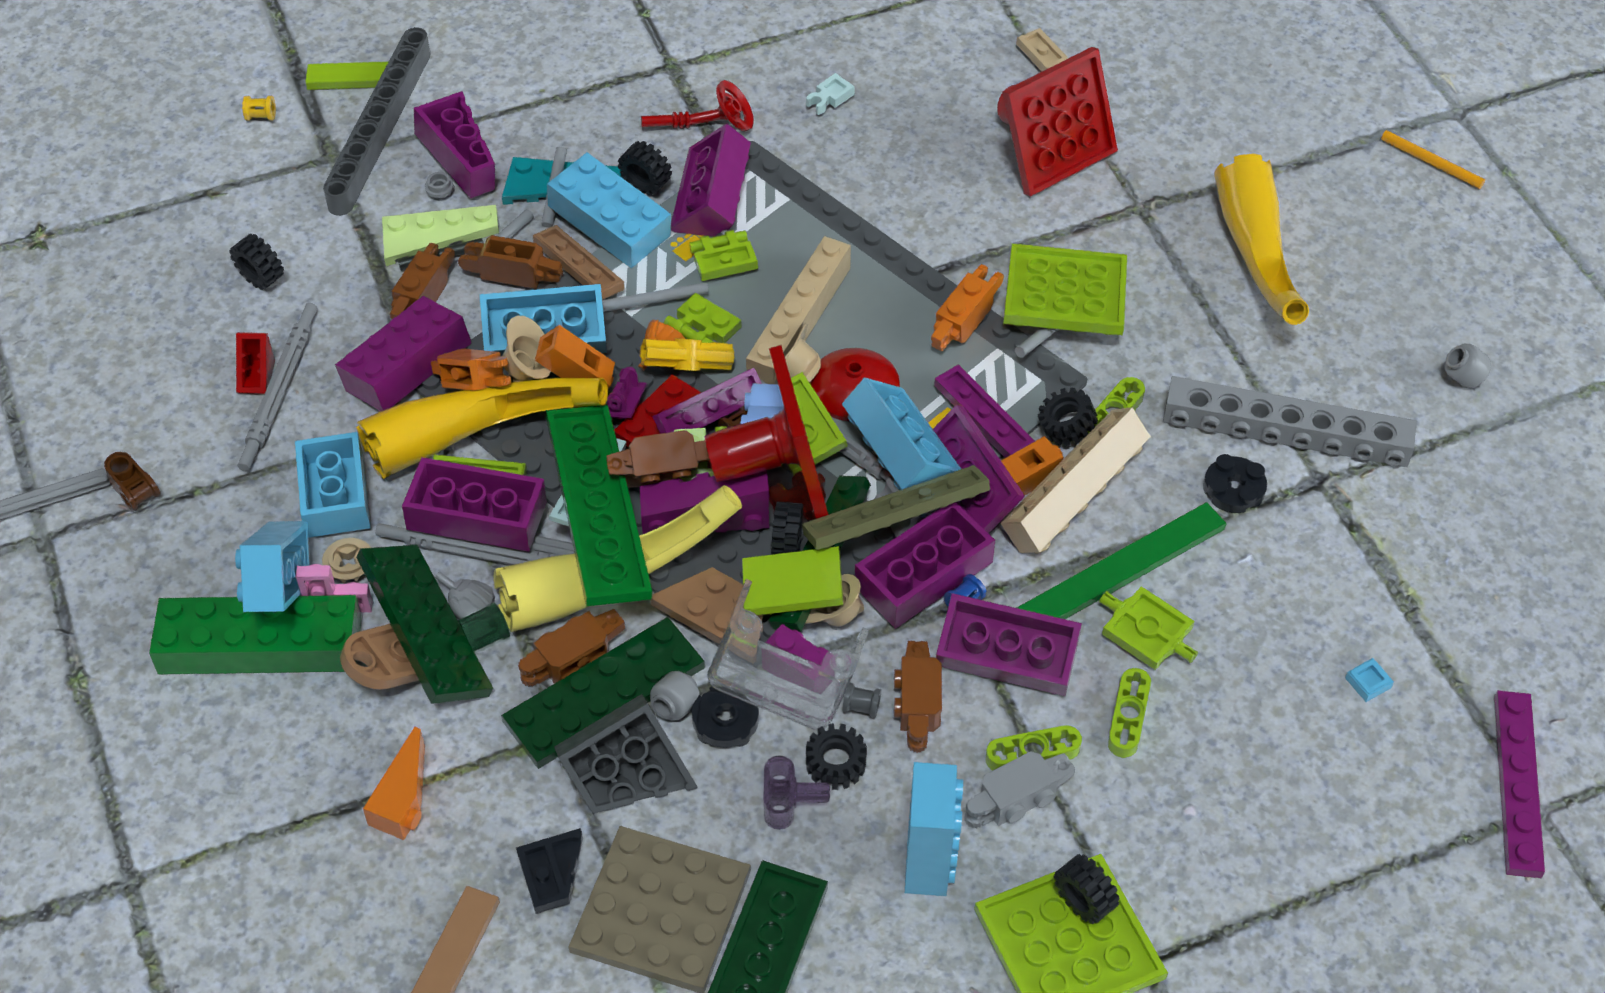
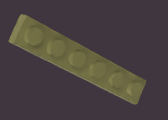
M975 465L803 523V535L816 550L829 548L836 543L860 537L879 528H886L905 519L918 517L928 511L947 507L954 502L973 498L980 493L990 490L989 479Z

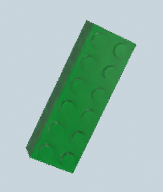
M356 595L298 596L285 611L243 612V602H239L237 597L159 598L149 655L158 675L345 672L340 662V654L346 640L352 634L361 630L362 615Z

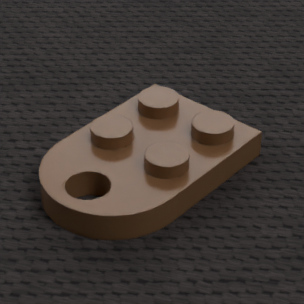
M390 624L356 632L346 640L340 654V662L346 674L355 682L368 688L383 690L419 680ZM355 661H361L368 667L360 666Z

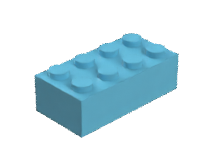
M588 152L547 183L548 206L630 268H633L671 236V213Z
M601 284L479 295L484 351L500 352V356L503 355L508 346L506 336L507 324L511 318L518 315L532 319L540 326L544 334L561 325L599 352L607 353Z
M864 377L842 403L849 414L848 419L862 432L864 442L876 452L879 457L878 462L890 472L894 478L893 483L899 490L961 470L903 388Z
M307 521L267 522L240 545V549L236 550L235 563L236 568L241 569L242 582H238L237 598L239 602H243V612L285 611L301 594L296 579L297 566H309Z
M914 762L904 893L947 896L948 883L955 884L962 826L961 801L963 798V779H957V765Z

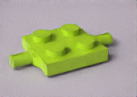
M1142 586L1133 596L1124 601H1120L1108 591L1100 598L1099 603L1114 611L1113 617L1103 627L1102 635L1154 670L1173 653H1177L1189 661V663H1192L1197 657L1198 651L1183 642L1186 635L1193 629L1195 621Z

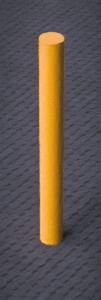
M1385 130L1381 137L1382 141L1478 189H1481L1485 183L1484 178L1388 130Z

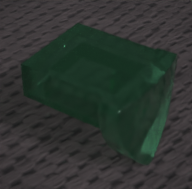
M495 602L458 620L473 651L479 650L501 638L504 640L510 637L507 622Z

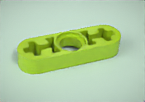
M1135 377L1122 379L1095 409L1098 415L1096 416L1098 423L1094 424V426L1096 427L1107 416L1108 412L1106 409L1109 407H1117L1119 409L1133 407L1136 410L1143 402L1145 393L1144 383ZM1125 392H1127V393L1131 392V393L1127 396V400H1125V399H1124V398H1125Z
M1130 668L1122 674L1108 739V748L1115 756L1121 758L1134 755L1140 741L1151 686L1149 674L1140 668ZM1132 681L1139 682L1136 696L1130 695ZM1130 706L1135 708L1139 715L1135 718H1126L1121 714L1120 710L1123 707ZM1123 728L1129 730L1127 745L1120 744Z
M1063 725L997 738L988 744L985 761L987 766L993 771L1017 759V751L1014 752L1015 747H1018V757L1026 754L1027 752L1024 747L1029 743H1036L1042 747L1043 752L1041 756L1044 760L1063 753L1071 760L1080 752L1082 736L1076 728ZM1066 738L1068 743H1072L1071 747H1066L1065 743H1060L1061 739ZM1049 746H1053V751H1049ZM1001 751L1003 755L1007 756L1006 759L1001 760L996 755V752Z

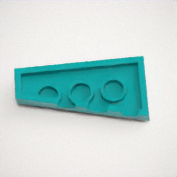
M513 157L502 194L503 205L513 204V200L527 199V203L539 202V198L547 197V183L550 181L553 160ZM565 162L563 171L574 162ZM607 166L622 177L620 174L622 170L618 169V166Z

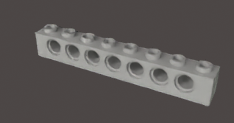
M1172 376L1163 423L1408 468L1414 451L1417 420Z

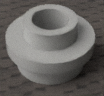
M444 172L430 174L425 183L426 193L433 198L446 197L452 193L454 188L452 179Z

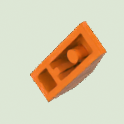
M413 728L363 807L368 826L402 840L406 838L410 830H414L418 826L422 815L425 744L420 728Z

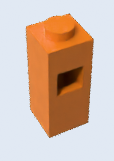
M561 325L540 337L535 357L536 362L560 378H604L608 388L611 386L614 379L613 370L615 362Z
M1044 436L1001 460V462L1023 494L1027 495L1063 460L1064 456L1060 448L1053 445Z

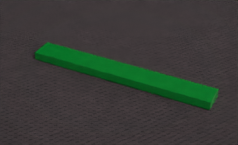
M1205 502L1016 608L1067 619L1099 601L1106 591L1110 594L1220 533L1225 530L1227 523L1208 502Z

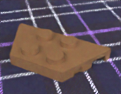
M711 567L652 595L650 601L653 607L753 664L756 662L764 615L745 616L743 584Z

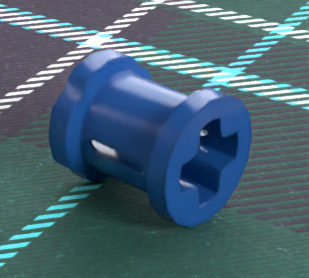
M967 574L963 577V582L956 589L948 590L944 594V601L949 607L952 593L982 600L986 597L987 590L978 578L972 574Z

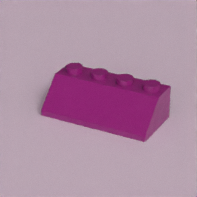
M727 123L689 147L671 221V231L675 233L715 236L723 230L730 229L735 222V213L740 200L741 185L745 178L744 172L749 159L748 153L751 142Z

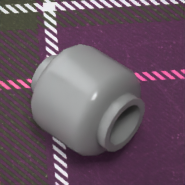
M1461 344L1454 347L1447 354L1445 361V371L1448 376L1466 388H1473L1483 383L1491 370V360L1488 355L1472 344Z
M671 671L653 686L650 692L652 709L659 717L668 720H679L686 716L692 710L693 703L699 696L696 681L690 675L680 671Z

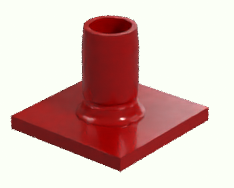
M1090 47L1018 84L1011 85L1002 91L999 97L997 112L1000 120L1010 126L1023 191L1028 196H1033L1118 151L1098 48Z
M782 345L769 348L784 404L783 409L772 418L757 419L705 435L707 452L717 482L742 478L781 467L783 464L798 465L802 469L816 519L828 515Z

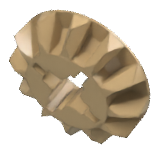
M358 538L337 540L325 550L322 557V565H330L334 579L341 580L343 584L350 579L358 582L359 577L364 572L356 558L360 548L371 547L368 543ZM354 558L355 564L347 563L344 566L342 559L351 560Z

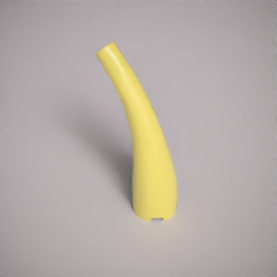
M724 485L678 518L655 530L640 535L648 575L695 546L742 508V504L736 493ZM575 553L541 558L494 570V589L500 588L501 604H497L505 628L507 630L510 629L511 632L562 619L587 608Z

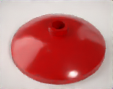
M844 348L827 354L820 359V369L810 382L830 416L850 422L848 419L849 414L842 403L864 377L900 387L899 375L894 365L883 355L864 348Z

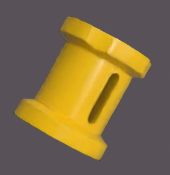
M268 95L267 98L244 96L242 102L244 119L250 121L252 118H268L269 121H273L276 116L274 96Z

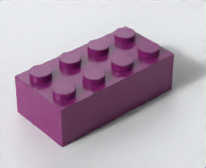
M422 296L352 352L348 353L335 364V367L346 392L377 410L383 411L394 406L433 374L431 361H437V356L458 349H465L472 342L463 316Z
M421 457L402 504L406 530L529 552L547 503L545 483L542 478Z
M954 502L947 507L938 509L855 564L854 576L859 579L860 593L896 629L943 597L948 590H953L963 582V577L967 574L975 575L993 563L996 540L961 506Z
M952 593L936 659L942 663L943 668L1066 697L1081 635L1082 623Z

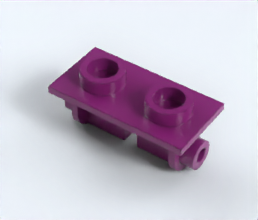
M625 367L620 371V382H617L613 392L607 397L606 405L609 407L611 417L615 419L632 418L647 386L646 382L638 381L637 372L633 367Z

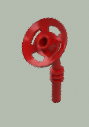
M723 80L718 83L716 88L719 102L718 109L693 114L685 111L684 114L679 112L678 115L676 112H673L672 115L641 116V127L673 126V128H677L679 126V128H683L685 125L686 128H689L690 125L725 119L729 120L737 129L748 131L753 127L754 118L751 107L741 90L732 82ZM741 111L743 112L744 121L740 119Z

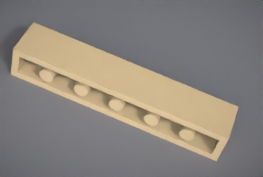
M826 236L823 237L746 357V371L755 368L761 380L767 384H774L776 373L769 348L782 345L784 356H786L794 346L805 323L808 324L804 341H806L850 270L851 245Z
M1133 407L1111 410L1001 522V525L1019 553L1038 554L1049 548L1051 545L1050 541L1058 533L1063 532L1069 527V521L1088 507V502L1092 497L1102 492L1107 486L1106 483L1125 468L1124 464L1131 457L1142 451L1143 444L1151 436Z

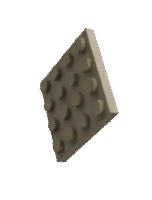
M619 826L568 946L569 952L697 993H705L749 878L751 865Z

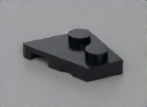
M581 828L516 847L535 914L570 904L583 841Z

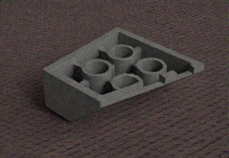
M642 694L554 746L559 760L593 814L630 805L634 801L654 796L655 798L667 796L670 792L682 789L687 791L698 788Z

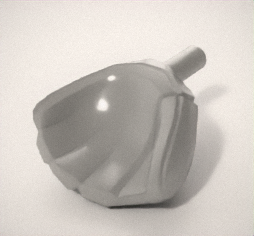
M441 572L435 577L450 589L448 604L455 617L461 621H468L492 603L494 598L493 589L485 583L470 579H460L454 583Z

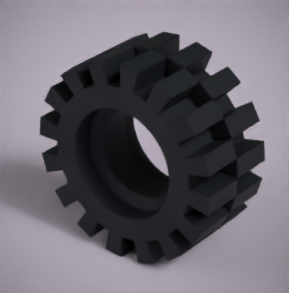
M636 141L618 159V169L622 170L620 172L621 176H626L628 183H632L643 194L647 193L650 196L652 194L655 195L669 181L672 175V171H670L672 167L671 164L666 163L667 157L660 155L662 151L659 149L655 151L654 145L650 143L647 146L645 141L641 143Z
M250 233L230 248V258L235 262V268H239L241 276L244 275L248 283L252 282L255 288L259 287L260 290H265L284 274V267L281 266V259H277V253L275 251L272 252L270 249L271 246L268 243L265 244L264 239L261 237L258 239L256 234L252 235Z
M1070 387V391L1067 392L1066 388L1060 389L1061 394L1057 395L1056 392L1051 393V400L1047 397L1043 400L1045 406L1040 405L1038 419L1051 442L1054 441L1059 446L1063 442L1065 446H1070L1071 441L1074 440L1075 444L1080 443L1079 438L1082 436L1085 438L1088 435V431L1091 432L1095 428L1094 424L1098 423L1096 417L1098 415L1088 394L1085 395L1083 390L1080 389L1077 392L1076 388ZM1077 412L1073 418L1067 421H1059L1064 415Z
M777 501L773 520L771 555L800 551L803 524L802 503Z
M834 723L828 724L827 731H825L823 726L818 728V735L813 732L810 735V742L807 741L806 770L808 775L812 774V780L817 783L821 779V787L827 788L828 783H831L832 790H838V784L841 783L844 789L849 788L850 780L855 785L859 781V775L863 776L866 767L867 746L866 743H863L864 738L862 735L856 736V729L853 727L847 732L845 724H840V728L835 729ZM830 749H841L848 753L849 759L843 764H830L824 760L823 754Z
M1077 854L1055 872L1054 879L1056 881L1054 883L1060 889L1058 892L1060 896L1065 897L1067 900L1065 902L1068 907L1072 906L1073 912L1077 916L1081 914L1082 920L1085 922L1089 921L1090 924L1098 923L1119 905L1118 901L1120 898L1116 894L1117 888L1110 884L1112 879L1109 875H1104V869L1101 866L1097 867L1096 861L1092 858L1088 860V857L1084 854L1082 856Z

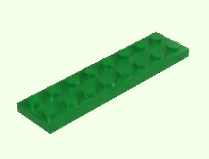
M608 405L546 410L549 435L586 607L651 600L652 587L625 475H609L606 456L619 452Z

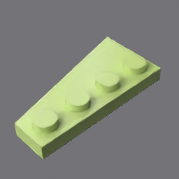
M496 205L382 217L385 265L396 264L395 260L402 257L414 256L418 250L423 252L429 243L437 244L439 246L438 249L448 247L453 242H467L498 234L499 226Z

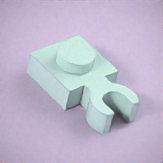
M835 73L817 85L816 92L810 93L806 97V106L810 107L813 104H817L816 114L820 115L826 111L827 105L830 104L836 108L855 95V86Z

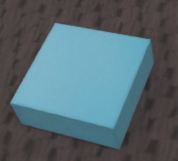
M1374 658L1348 671L1345 677L1365 702L1391 689L1394 683Z

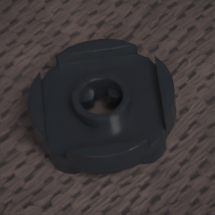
M1222 454L1208 467L1203 482V490L1205 494L1208 493L1212 498L1211 503L1217 508L1230 513H1244L1247 508L1258 507L1264 500L1267 490L1265 468L1260 463L1252 462L1246 458ZM1230 481H1237L1242 485H1239L1237 488L1231 487L1232 483Z
M730 683L716 684L709 687V691L702 696L700 694L693 703V728L697 733L699 741L704 744L720 748L741 747L748 744L750 737L758 727V704L755 699L753 700L747 694V690L739 685ZM723 710H728L733 718L725 721L717 718L716 715H722Z

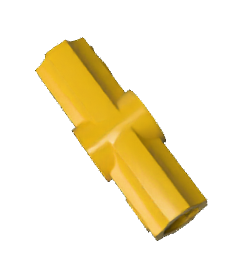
M675 338V341L643 339L640 346L641 365L666 366L678 370L700 371V368L731 370L734 363L735 352L733 344L706 343L702 342V340Z

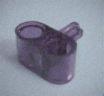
M780 755L773 756L765 763L763 806L764 820L769 827L778 830L789 827L794 821L796 803L829 802V784L796 782L794 764L789 758ZM781 775L786 778L778 780L773 777ZM778 805L786 807L783 810L773 809L774 806Z

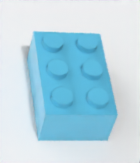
M358 432L295 441L300 514L302 521H307L308 538L371 528L364 457Z

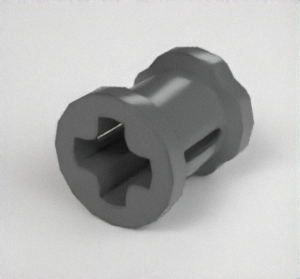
M849 682L845 691L842 711L848 713L849 710L867 713L870 715V718L875 719L880 704L881 689L876 688L875 691L855 687L854 683Z

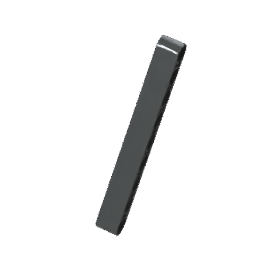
M414 27L404 32L324 183L323 190L327 207L333 215H346L353 209L430 59L431 54L427 32L422 28Z

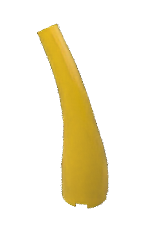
M1259 154L1233 157L1234 163L1226 167L1221 163L1214 172L1223 217L1263 297L1287 323L1291 325L1301 324L1308 317L1309 307L1293 286L1285 265L1280 230L1279 201L1270 160L1267 162L1263 161L1262 155Z
M549 378L511 382L505 386H490L481 390H463L433 395L404 402L357 422L356 430L364 451L369 452L373 461H378L372 467L384 479L419 463L421 457L430 458L454 443L500 422L546 410L603 406L607 402L608 386L604 378Z

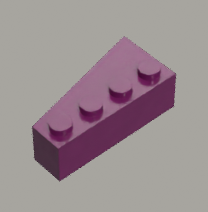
M463 91L414 107V134L471 199L495 190V162L485 140L481 138L480 129L472 118V111L465 102Z
M767 471L723 482H717L715 476H710L708 472L696 474V477L687 482L677 478L640 486L642 534L655 530L678 518L724 485L736 493L741 501L742 508L714 531L726 532L729 530L746 529L754 531L769 528Z

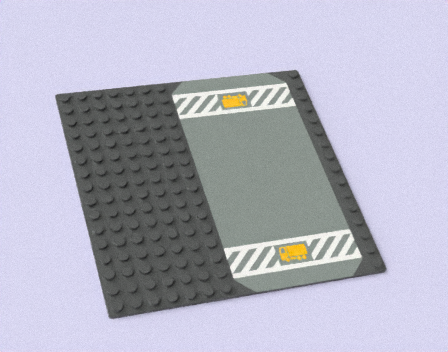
M750 141L749 159L746 163L745 178L741 185L740 200L736 208V219L733 226L726 231H746L748 241L750 240L758 260V269L702 281L694 261V253L692 254L690 251L689 242L698 241L704 235L675 233L671 231L669 238L633 268L627 266L602 246L592 253L594 257L624 281L625 290L606 299L707 282L709 294L700 296L741 319L742 328L726 342L733 344L735 352L731 370L700 368V371L678 370L666 366H648L643 371L638 367L641 363L640 346L643 339H645L649 323L652 320H659V322L664 323L669 315L679 319L677 318V309L690 297L603 312L607 353L602 354L615 362L613 370L614 379L608 388V395L613 392L617 382H620V371L625 367H633L637 372L638 381L647 383L637 407L672 374L700 392H704L745 372L746 357L824 236L851 245L850 270L805 342L818 353L820 359L831 352L844 348H864L883 355L894 365L899 375L900 387L905 390L932 429L954 407L934 386L935 378L958 364L1028 434L1041 425L1038 419L1040 405L1045 406L1043 400L1046 397L1051 400V393L1056 392L1059 395L1061 394L1060 389L1066 388L1067 392H1069L1071 387L1076 388L1078 392L1087 385L1088 379L1086 376L1041 344L1023 358L1018 357L1015 353V348L1030 336L1012 324H1003L1004 318L992 309L965 343H960L953 339L943 351L932 347L931 336L935 331L933 326L936 323V312L958 285L755 141ZM678 192L660 204L662 208L671 213V221ZM723 230L722 232L718 233L717 235H715V236H709V237L712 238V237H717V236L725 235V232H726V231ZM565 272L560 282H551L543 289L583 285L568 272ZM481 332L471 339L472 343L465 348L484 350L483 333ZM503 367V374L510 376L511 382H513L512 376ZM550 372L549 376L544 379L560 377ZM432 374L414 389L423 398L463 391L462 389L442 387L441 377L438 374ZM739 409L736 410V411H734V412H732V413H730V414H728V415H726V416H724V417H725V418L731 417L732 415H734V414H736L737 412H739ZM546 411L503 421L469 436L498 461L526 463V476L544 479L547 503L553 508L555 507L562 495L549 435ZM611 417L613 428H617L625 419ZM832 417L843 434L865 449L870 450L874 455H877L864 442V435L858 427L851 422ZM718 420L703 427L706 429V435L715 432V427H719ZM988 441V443L990 444V446L992 447V449L994 450V452L997 454V456L999 457V459H1001L1002 457H1004V456ZM840 451L815 464L825 504L839 475L864 476L868 478L871 486L863 503L873 500L886 486V480L877 479L873 474L867 472L866 469L857 465L856 462ZM787 464L767 470L769 528L754 531L747 529L729 530L726 532L713 531L685 553L650 573L649 579L652 592L657 593L711 567L743 584L742 558L771 555L773 520L777 501L802 503L803 523L816 519L803 473L801 472L794 476ZM640 487L628 488L640 536L643 535ZM940 508L928 511L925 515L928 517ZM890 526L865 533L857 538L845 540L840 549L841 575H854L855 564L895 539L896 536ZM803 527L800 551H803L808 541L803 535ZM764 614L762 618L757 660L754 664L713 640H709L743 669L752 671L762 663V645L776 631L769 623L772 614Z

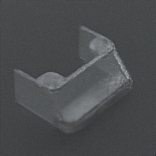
M746 579L733 605L707 673L709 683L718 691L810 729L818 730L821 726L824 729L827 728L828 724L835 717L853 677L869 630L864 627L862 628L848 652L842 649L830 650L823 658L821 665L759 640L763 630L761 619L755 613L742 608L752 581Z

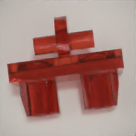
M802 470L795 473L792 477L793 488L787 490L779 483L769 488V501L773 506L774 512L777 501L802 503L803 515L810 521L816 519ZM819 472L818 478L825 499L826 494L823 488L825 477Z

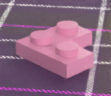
M312 564L309 566H297L296 579L301 596L356 595L360 611L372 612L373 601L368 583L350 582L347 584H335L330 565Z

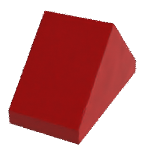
M236 332V393L265 394L275 364L268 333Z

